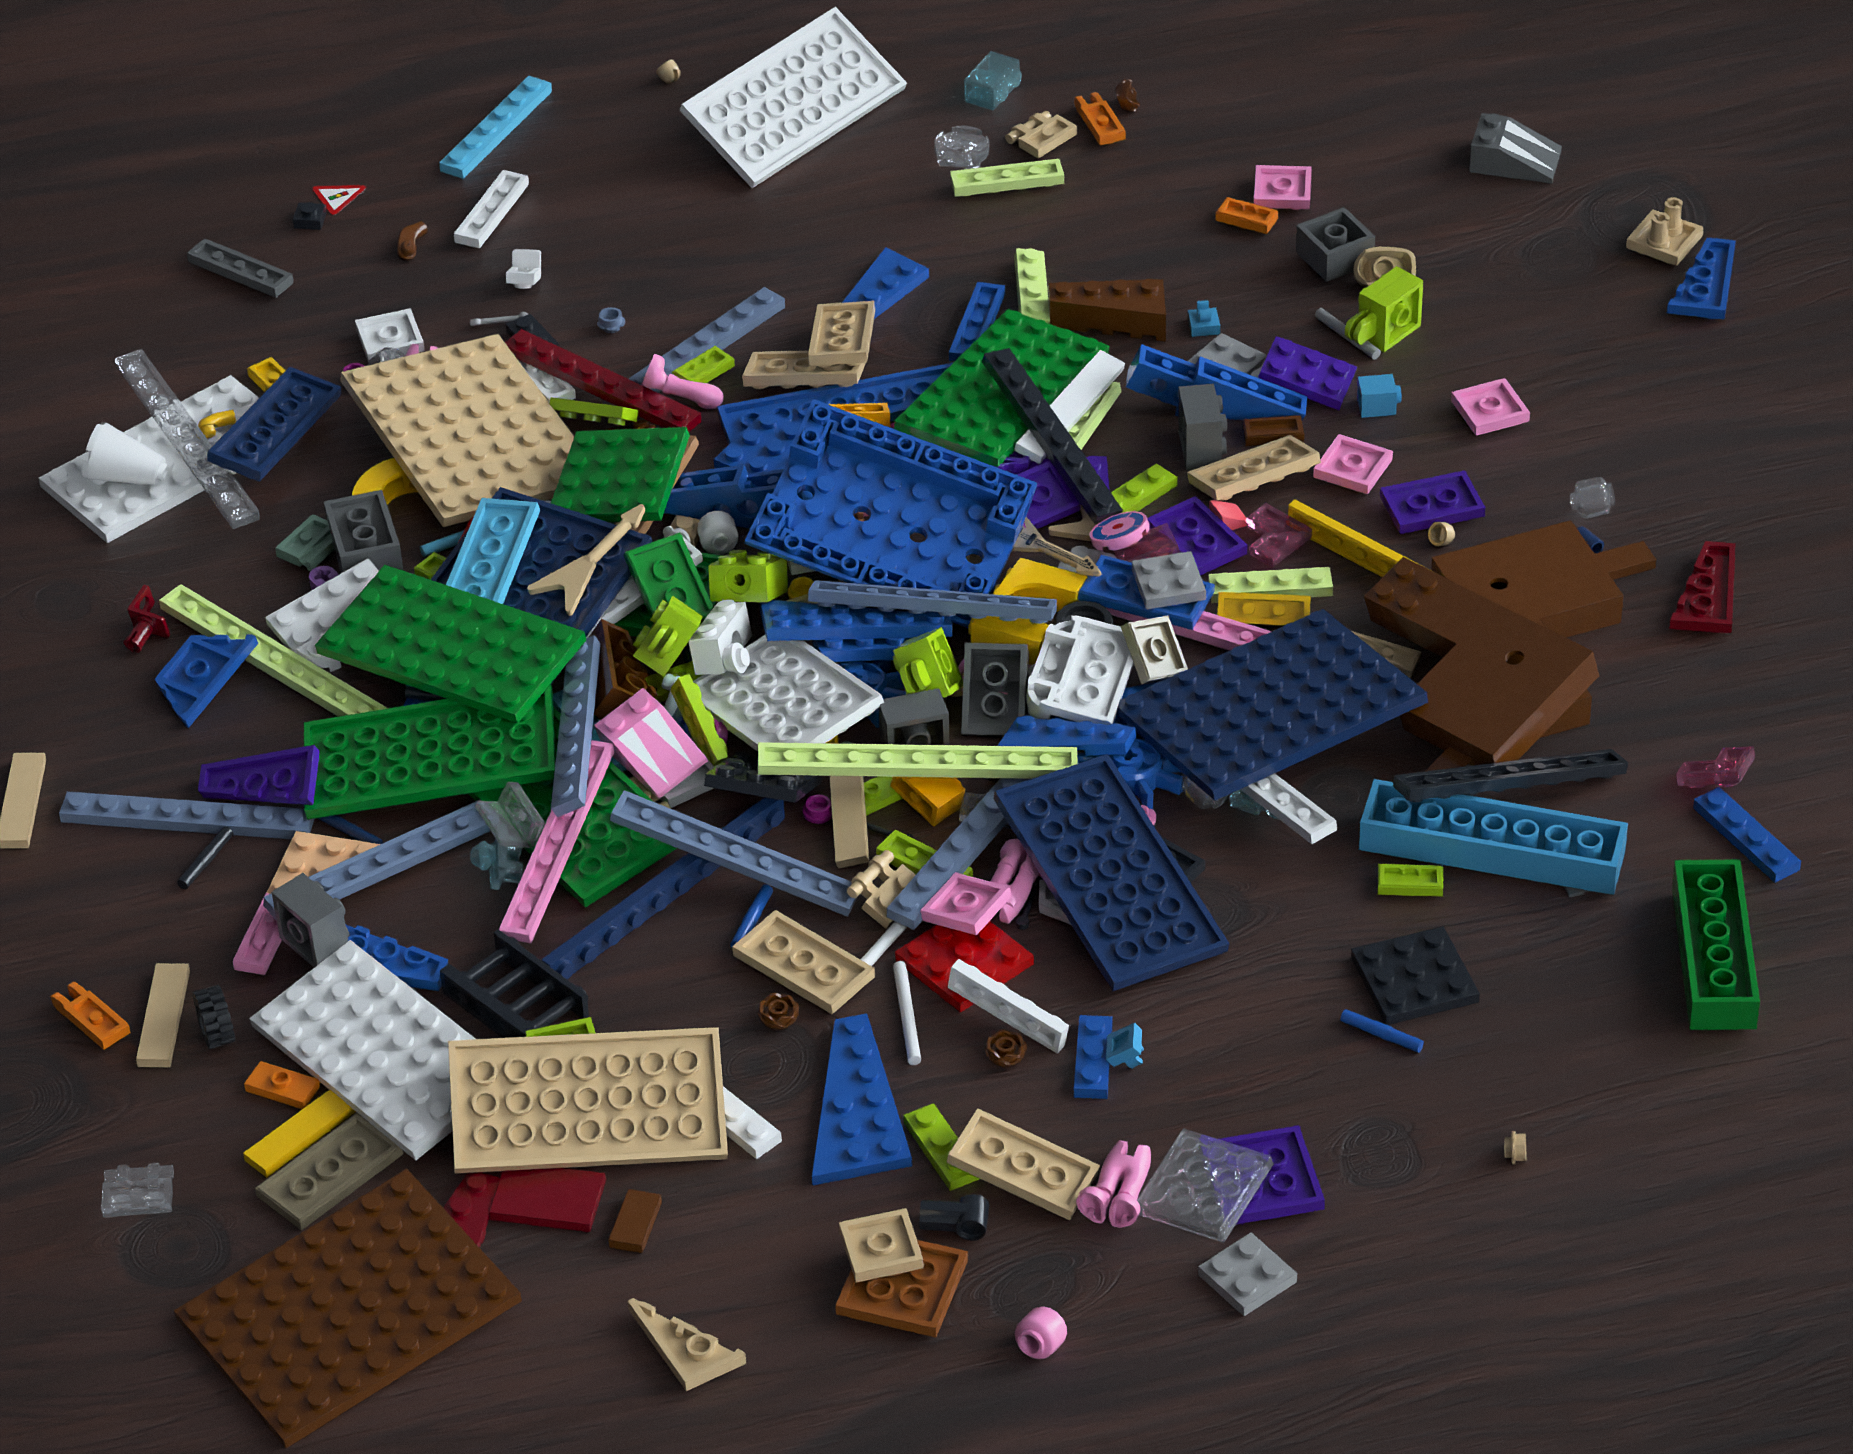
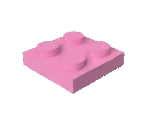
M1256 165L1254 204L1271 209H1310L1311 167Z
M1505 378L1453 391L1451 394V402L1476 436L1530 421L1529 410Z
M1338 434L1320 459L1321 463L1314 467L1313 477L1368 495L1392 461L1393 451Z
M955 872L920 910L922 921L977 935L1011 898L1009 886Z

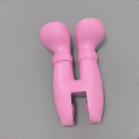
M654 354L642 382L643 386L662 390V393L667 395L672 394L692 400L704 409H715L722 404L723 392L718 387L707 383L680 379L673 374L668 376L664 371V358Z
M1011 839L1005 842L1000 850L1001 860L990 881L1009 886L1011 898L1000 909L999 915L1000 921L1009 924L1021 911L1029 897L1033 883L1038 876L1041 877L1018 839ZM1019 869V873L1016 876L1015 880L1011 885H1009L1012 878L1015 876L1017 870Z
M1119 1140L1110 1150L1103 1163L1097 1185L1095 1187H1086L1079 1192L1076 1202L1080 1212L1091 1221L1102 1224L1107 1216L1110 1205L1109 1220L1112 1226L1121 1228L1132 1225L1140 1213V1205L1137 1200L1150 1168V1147L1139 1144L1134 1156L1127 1155V1141ZM1123 1180L1118 1194L1114 1197L1118 1183Z

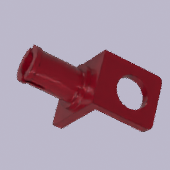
M147 585L142 586L127 608L134 628L123 643L130 651L133 652L135 649V653H140L151 634L164 638H169L170 636L165 618L150 612L155 601L150 587ZM145 597V605L144 608L141 610L139 609L140 603L142 599Z

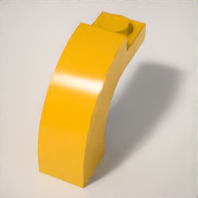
M391 458L366 471L356 482L352 496L382 490L388 505L398 496L418 491L395 458Z

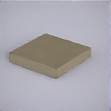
M1169 616L1129 622L1121 626L1141 684L1163 681L1179 674L1181 671L1188 670Z

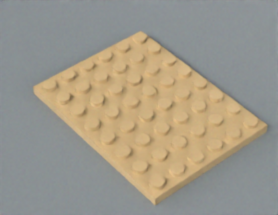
M499 334L341 372V383L443 527L469 521L475 515L481 498L492 499L500 487L543 501L553 498L574 436L553 407L549 405L545 396Z

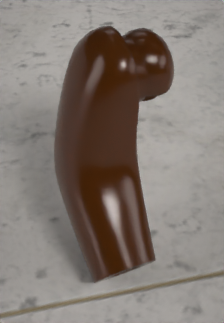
M419 221L400 230L397 238V254L402 260L409 261L415 257L417 248L415 241L428 232L424 222Z

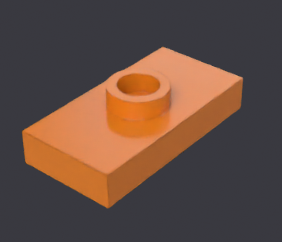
M1226 197L1216 211L1215 221L1268 234L1278 219V210Z
M260 1061L244 1083L246 1092L304 1109L319 1090L320 1083L317 1078Z

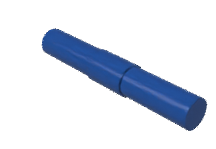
M767 884L761 886L730 943L731 948L756 926L762 911L773 893L771 886Z
M1345 1009L1342 1012L1340 1021L1417 1053L1423 1048L1424 1041L1350 1010Z

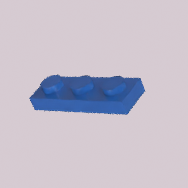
M1079 1015L1074 1098H1108L1110 1063L1106 1060L1107 1035L1112 1033L1113 1016Z

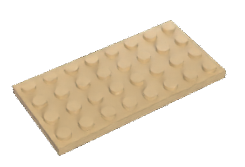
M719 1027L448 1041L455 1173L719 1160L728 1158Z

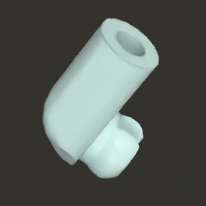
M670 673L666 674L662 681V688L670 691L680 676L677 675L675 677ZM670 691L664 708L673 716L678 706Z

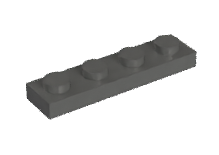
M205 238L187 252L188 262L275 298L294 283L291 273Z

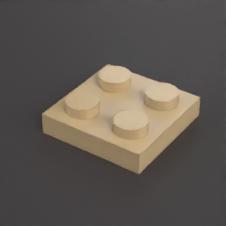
M907 1208L839 1222V1231L855 1282L924 1268L923 1257Z

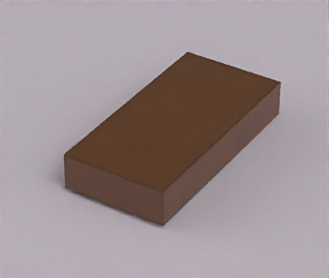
M1300 415L1242 419L1246 446L1264 445L1289 435L1304 442V429Z
M628 1189L609 1237L610 1248L643 1253L662 1204L661 1194Z

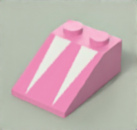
M644 688L594 725L601 742L613 743V757L659 799L708 762L707 757L667 710Z

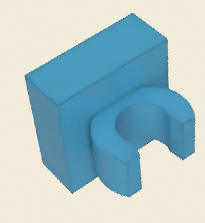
M1208 300L1197 301V309L1188 310V323L1192 337L1220 334V322L1216 308H1209Z
M1135 1022L1107 1035L1106 1060L1113 1067L1124 1062L1129 1068L1143 1064V1060L1139 1057L1144 1050L1141 1045L1142 1029Z

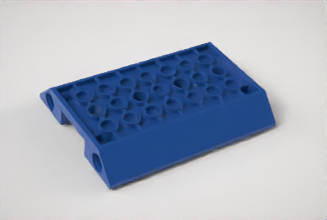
M813 399L790 446L789 460L773 493H767L744 544L846 583L992 594L1024 525L1037 482ZM801 491H808L814 497L810 500H802L797 494ZM858 512H864L870 518L866 521H858L853 515ZM914 533H920L925 536L926 540L918 543L912 541L910 536ZM975 554L980 556L982 561L978 564H973L966 557ZM957 613L954 616H949L952 623L968 628L972 619L968 616L969 614Z

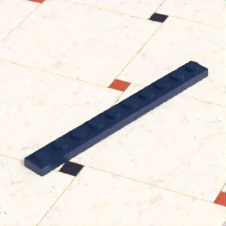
M765 797L723 827L722 830L755 843L761 836L773 827H777L785 819L784 801ZM687 853L541 959V961L564 978L569 979L587 963L594 961L598 955L617 944L635 928H639L654 914L665 909L668 904L680 895L687 893L691 887L705 877L710 876L721 865Z

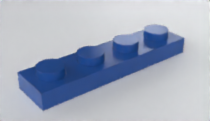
M977 282L949 350V361L955 362L994 323L1005 296V285Z
M1720 787L1694 799L1693 809L1774 883L1800 871L1801 860Z

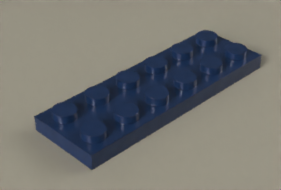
M289 367L213 445L207 453V461L260 482L340 397L341 386Z

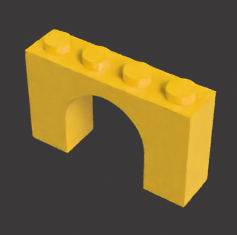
M1019 558L1014 567H1010L1007 570L1002 583L996 585L993 594L1057 599L1056 612H1058L1070 603L1079 602L1078 592L1087 576ZM987 616L982 619L972 618L968 626V634L971 635V643L1027 644L1029 664L1033 665L1036 664L1045 639V631L1049 625L1032 623L1029 619L1017 618L1015 621H1003L996 616Z

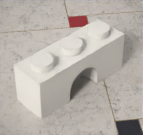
M734 600L718 602L690 638L689 646L695 675L725 673L727 669L723 662L724 649L728 648L730 644L737 642L744 647L752 637L746 602H734Z

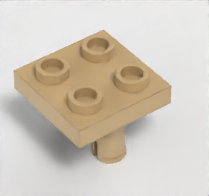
M1671 197L1665 201L1664 213L1652 209L1627 238L1626 248L1677 266L1703 236V227L1682 220L1683 202L1679 198Z

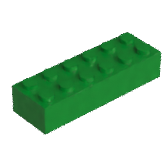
M1675 860L1672 893L1689 1029H1757L1760 997L1741 861Z

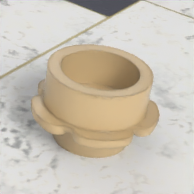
M1515 1131L1511 1132V1137H1505L1504 1139L1505 1158H1512L1513 1165H1516V1161H1526L1527 1153L1526 1134H1516Z

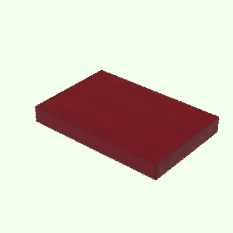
M567 1168L502 1171L489 1211L490 1220L591 1232L606 1183L605 1173Z

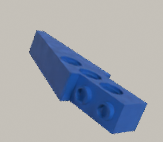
M1141 344L1128 368L1125 387L1176 406L1175 416H1178L1179 387L1214 384L1216 395L1222 396L1223 412L1220 414H1226V419L1242 420L1300 415L1303 420L1306 415L1308 396L1201 356L1196 364Z
M744 465L682 473L670 493L664 513L701 519L709 512L724 511L734 519L736 526L750 529L767 493H773L784 469L748 474ZM801 491L797 494L802 500H810L814 497L808 491Z

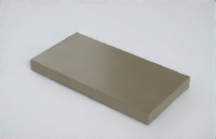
M356 1113L255 1188L256 1196L302 1231L402 1156L403 1150Z

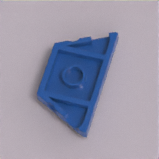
M246 634L245 639H230L228 635H215L213 637L191 635L156 676L155 682L157 687L185 727L189 728L258 645L255 635Z

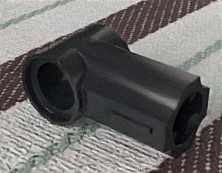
M976 1194L963 1196L959 1202L921 1200L920 1230L954 1231L965 1240L974 1241L982 1239L987 1230L989 1202L986 1198Z

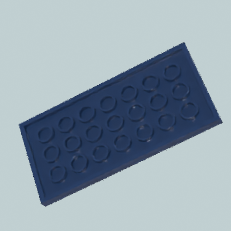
M1108 754L994 792L993 799L1112 991L1228 952L1230 943Z

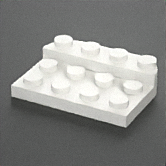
M367 558L266 616V623L288 649L320 668L329 667L330 672L340 669V661L317 654L315 644L379 570Z
M1071 616V621H1064L1056 625L1050 624L1045 631V639L1033 672L1028 678L1026 703L1029 715L1039 719H1050L1051 715L1076 722L1091 721L1095 724H1113L1119 702L1122 699L1134 665L1121 627L1081 616Z

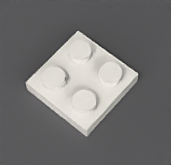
M411 308L355 320L356 330L368 363L404 356L411 344H419L418 352L425 351L424 342Z

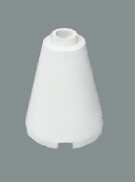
M101 422V424L96 425L87 444L86 451H90L89 461L83 459L82 475L89 480L157 485L159 480H165L169 465L165 463L164 456L110 424Z

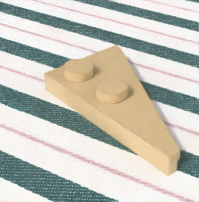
M634 1298L628 1300L630 1313L686 1391L746 1364V1355L742 1350L737 1348L733 1352L719 1345L718 1338L710 1334L701 1333L696 1327L676 1317L669 1320L657 1314L655 1307L646 1302H640Z

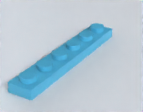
M531 76L525 78L439 162L440 171L464 179L552 92L551 83Z

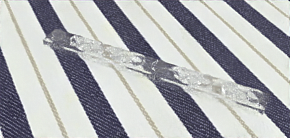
M139 349L115 358L116 366L231 528L235 529L260 520L258 508L231 471L207 461V453L213 446L145 352Z

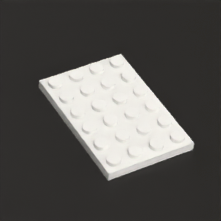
M766 634L745 647L749 653L750 661L744 673L737 674L727 670L722 674H704L693 681V683L699 686L702 695L701 700L706 710L711 712L713 718L722 722L727 727V730L756 751H758V742L826 743L838 734L845 732L864 717L871 715L880 707V704L884 703L880 693L805 641H767Z

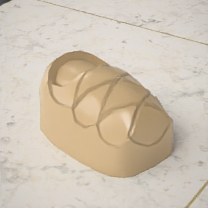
M1397 247L1365 249L1354 262V278L1360 285L1368 287L1396 266L1416 276L1415 256L1410 250Z

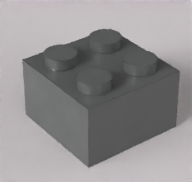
M1345 207L1296 226V253L1326 282L1353 272L1354 262L1365 249L1375 247V236Z
M1214 384L1179 387L1178 433L1186 470L1197 469L1222 460V455L1227 453L1226 438L1222 437V432H1227L1226 414H1220L1223 412L1222 396L1216 395Z
M939 688L883 699L884 703L880 704L878 708L880 744L950 745L949 713Z
M302 873L271 892L280 939L314 968L348 942L350 935L344 920L345 908L338 898H332L327 894L318 881L313 882Z

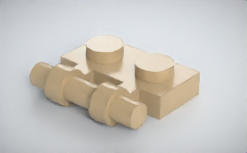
M1048 111L1033 114L1026 123L1017 124L1012 127L1011 132L1005 135V139L1009 144L1018 141L1019 148L1039 159L1077 135V125L1059 115L1051 117Z
M885 850L881 855H875L869 861V867L864 872H859L852 879V884L846 890L851 898H857L860 894L863 895L867 901L861 909L885 929L894 921L887 918V907L916 875L904 864L894 871L889 866L894 860V855L889 850ZM876 877H879L884 882L879 888L873 885L872 882Z

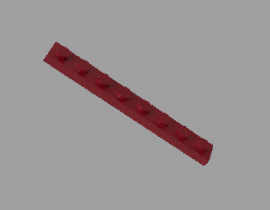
M523 329L505 342L516 359L611 404L639 410V417L662 428L687 427L688 432H690L702 422L700 412Z

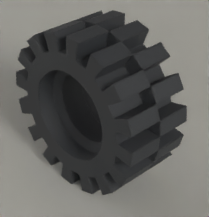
M215 985L192 992L193 1003L199 1020L198 1023L207 1048L212 1049L235 1042L233 1024L221 987Z

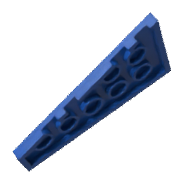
M781 600L759 602V610L767 641L914 638L942 627L946 637H952L950 617L941 616L938 612L933 611L913 614L908 611L899 610L886 612L875 608L851 609L845 604L823 607L816 603Z
M867 1013L839 1018L834 1021L812 1172V1186L912 1166V1156Z

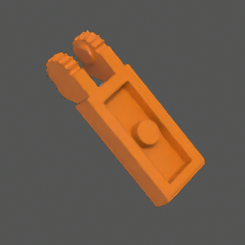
M1098 92L1090 94L1091 104H1087L1082 96L1074 98L1078 114L1082 117L1099 145L1112 144L1126 139L1124 127L1106 100H1103Z
M74 981L67 986L70 996L74 999L70 1002L59 992L51 995V1001L55 1009L103 1050L131 1033L129 1024L90 990L86 991Z

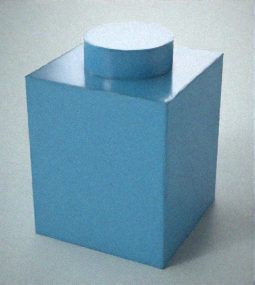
M1393 374L1358 377L1357 402L1361 418L1396 415L1397 403H1401L1402 394L1400 385H1395Z

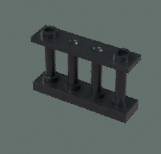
M499 929L493 932L496 951L467 972H460L451 964L439 970L442 993L502 1038L526 1037L525 1031L547 1027L569 1010L582 1019L589 1017L588 995L581 986H575L523 948L515 938L508 937ZM504 961L514 968L513 971L489 988H482L475 983V981ZM524 978H528L537 985L510 1005L503 1004L496 999ZM547 994L559 1001L533 1021H526L519 1016L521 1012Z

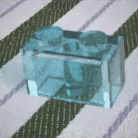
M991 51L964 79L965 102L994 111L1021 82L1022 73L1020 72L1019 60Z

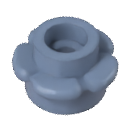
M608 307L600 311L597 326L607 333H615L619 331L620 327L625 325V318H622V312L619 309Z

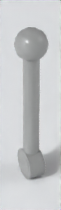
M521 312L519 315L471 319L470 326L511 322L519 317L528 315V313Z

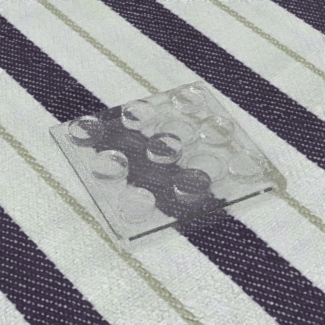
M1183 1128L1137 1199L1140 1205L1139 1215L1224 1243L1273 1166L1272 1158L1270 1155Z

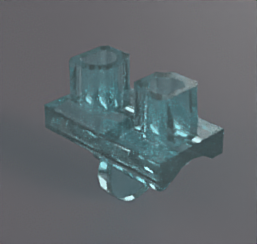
M497 826L495 829L496 840L493 843L488 844L482 841L470 851L472 864L480 867L481 870L489 869L490 889L500 890L503 881L518 884L523 873V862H517L521 855L522 841L507 838L506 828Z

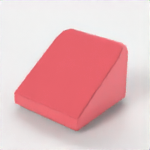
M1217 500L1209 501V509L1231 530L1249 525V520L1236 504Z

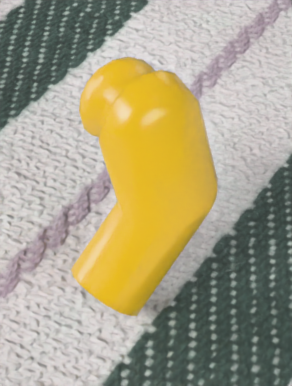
M234 410L213 413L200 420L198 423L200 435L205 439L212 438L216 435L215 428L235 424Z

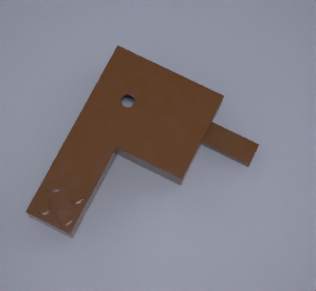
M1571 520L1434 556L1431 563V571L1566 638L1621 623L1624 595L1613 580L1656 568V558L1644 541L1594 554ZM1502 582L1507 585V588L1497 590L1492 588L1491 584ZM1513 655L1508 658L1507 663L1511 665L1519 664L1523 661L1524 657L1522 655ZM1586 689L1541 737L1589 725L1592 696Z
M1402 557L1364 595L1372 622L1443 657L1417 684L1427 692L1428 703L1400 715L1404 730L1444 750L1425 771L1519 760L1599 677L1592 650L1405 557ZM1513 655H1522L1524 657L1523 661L1519 664L1511 665L1507 663L1508 658Z

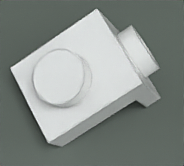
M514 249L512 252V267L506 272V283H512L516 288H531V285H534L541 278V251Z

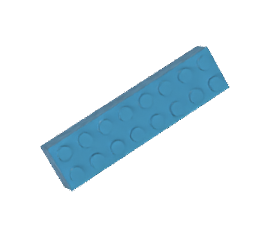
M1374 779L1360 821L1359 850L1614 895L1626 851L1628 823L1464 794L1453 795L1447 799L1429 798L1423 799L1421 802H1411L1406 800L1393 787V782Z

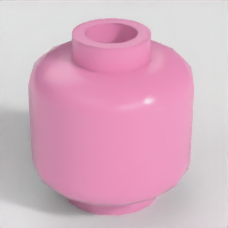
M1043 1306L1032 1309L1018 1323L1015 1330V1340L1020 1350L1035 1359L1048 1358L1062 1345L1067 1335V1326L1063 1318L1053 1309Z

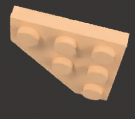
M296 831L267 893L271 894L272 891L302 873L309 877L380 844Z

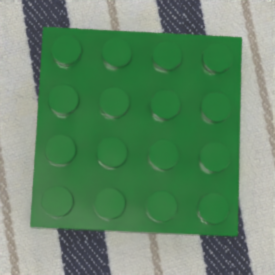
M687 427L576 431L551 504L606 522H620L622 514L643 504L645 513L641 521H661L690 437Z

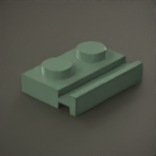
M314 514L275 547L277 557L299 567L304 565L310 572L335 550L328 521Z

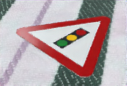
M314 186L312 190L321 202L326 204L327 210L334 215L363 192L366 186Z

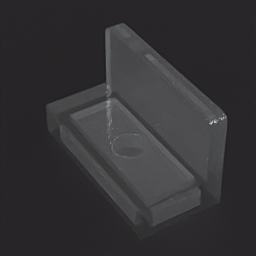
M507 782L498 801H477L475 808L501 846L532 848L545 824L518 782Z

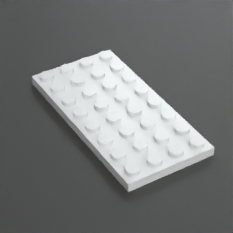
M834 7L681 105L679 110L747 184L754 188L904 90L907 82L845 16Z
M230 375L123 432L165 457V463L169 465L165 480H159L157 485L89 480L84 478L82 475L83 459L89 461L90 451L39 477L40 487L106 543H109L235 474L236 472L221 468L207 461L208 451L233 425L215 428L216 435L205 439L200 435L198 423L213 413L234 410L237 422L259 397Z
M351 940L249 1018L252 1026L314 1078L319 1079V1082L333 1091L414 1160L420 1158L452 1132L448 1041L472 1040L475 1038Z

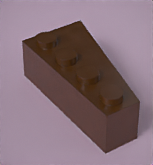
M1163 279L1049 283L1051 325L1081 332H1087L1090 328H1093L1105 335H1113L1114 331L1130 333V338L1142 339L1143 335L1156 336V341L1166 342V306Z
M601 619L589 636L595 635L601 643L594 715L599 720H602L642 688L654 698L658 695L655 687L648 686L645 680L648 675L646 668L633 656L636 647L633 646L629 632Z

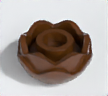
M1125 78L1116 86V95L1122 110L1135 112L1140 107V103L1136 99L1137 92L1131 86L1132 80H1126Z
M771 993L760 1002L757 1013L759 1019L766 1027L774 1030H783L790 1027L796 1021L799 1014V1005L789 994Z
M1003 1029L988 1038L984 1049L986 1056L993 1064L1007 1068L1018 1064L1024 1058L1027 1044L1019 1033Z

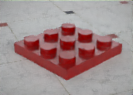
M991 921L977 935L935 925L895 951L896 962H905L906 968L911 974L960 1013L974 1003L948 988L951 967L958 959L976 967L983 974L1003 984L1034 965V955Z

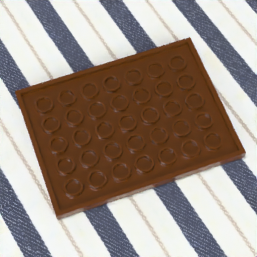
M406 1169L174 1310V1313L184 1329L283 1446L288 1448L522 1301L519 1290L410 1171Z

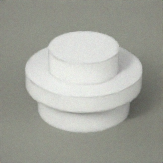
M738 642L730 644L723 651V662L726 669L737 674L746 671L750 661L747 649Z

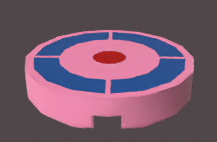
M1130 511L1102 520L1090 531L1093 547L1101 551L1103 547L1107 546L1109 550H1119L1138 542L1143 537L1141 533L1149 531L1147 516L1142 512Z

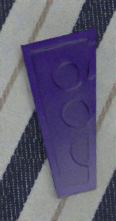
M315 745L202 764L198 792L203 798L313 805L320 751Z

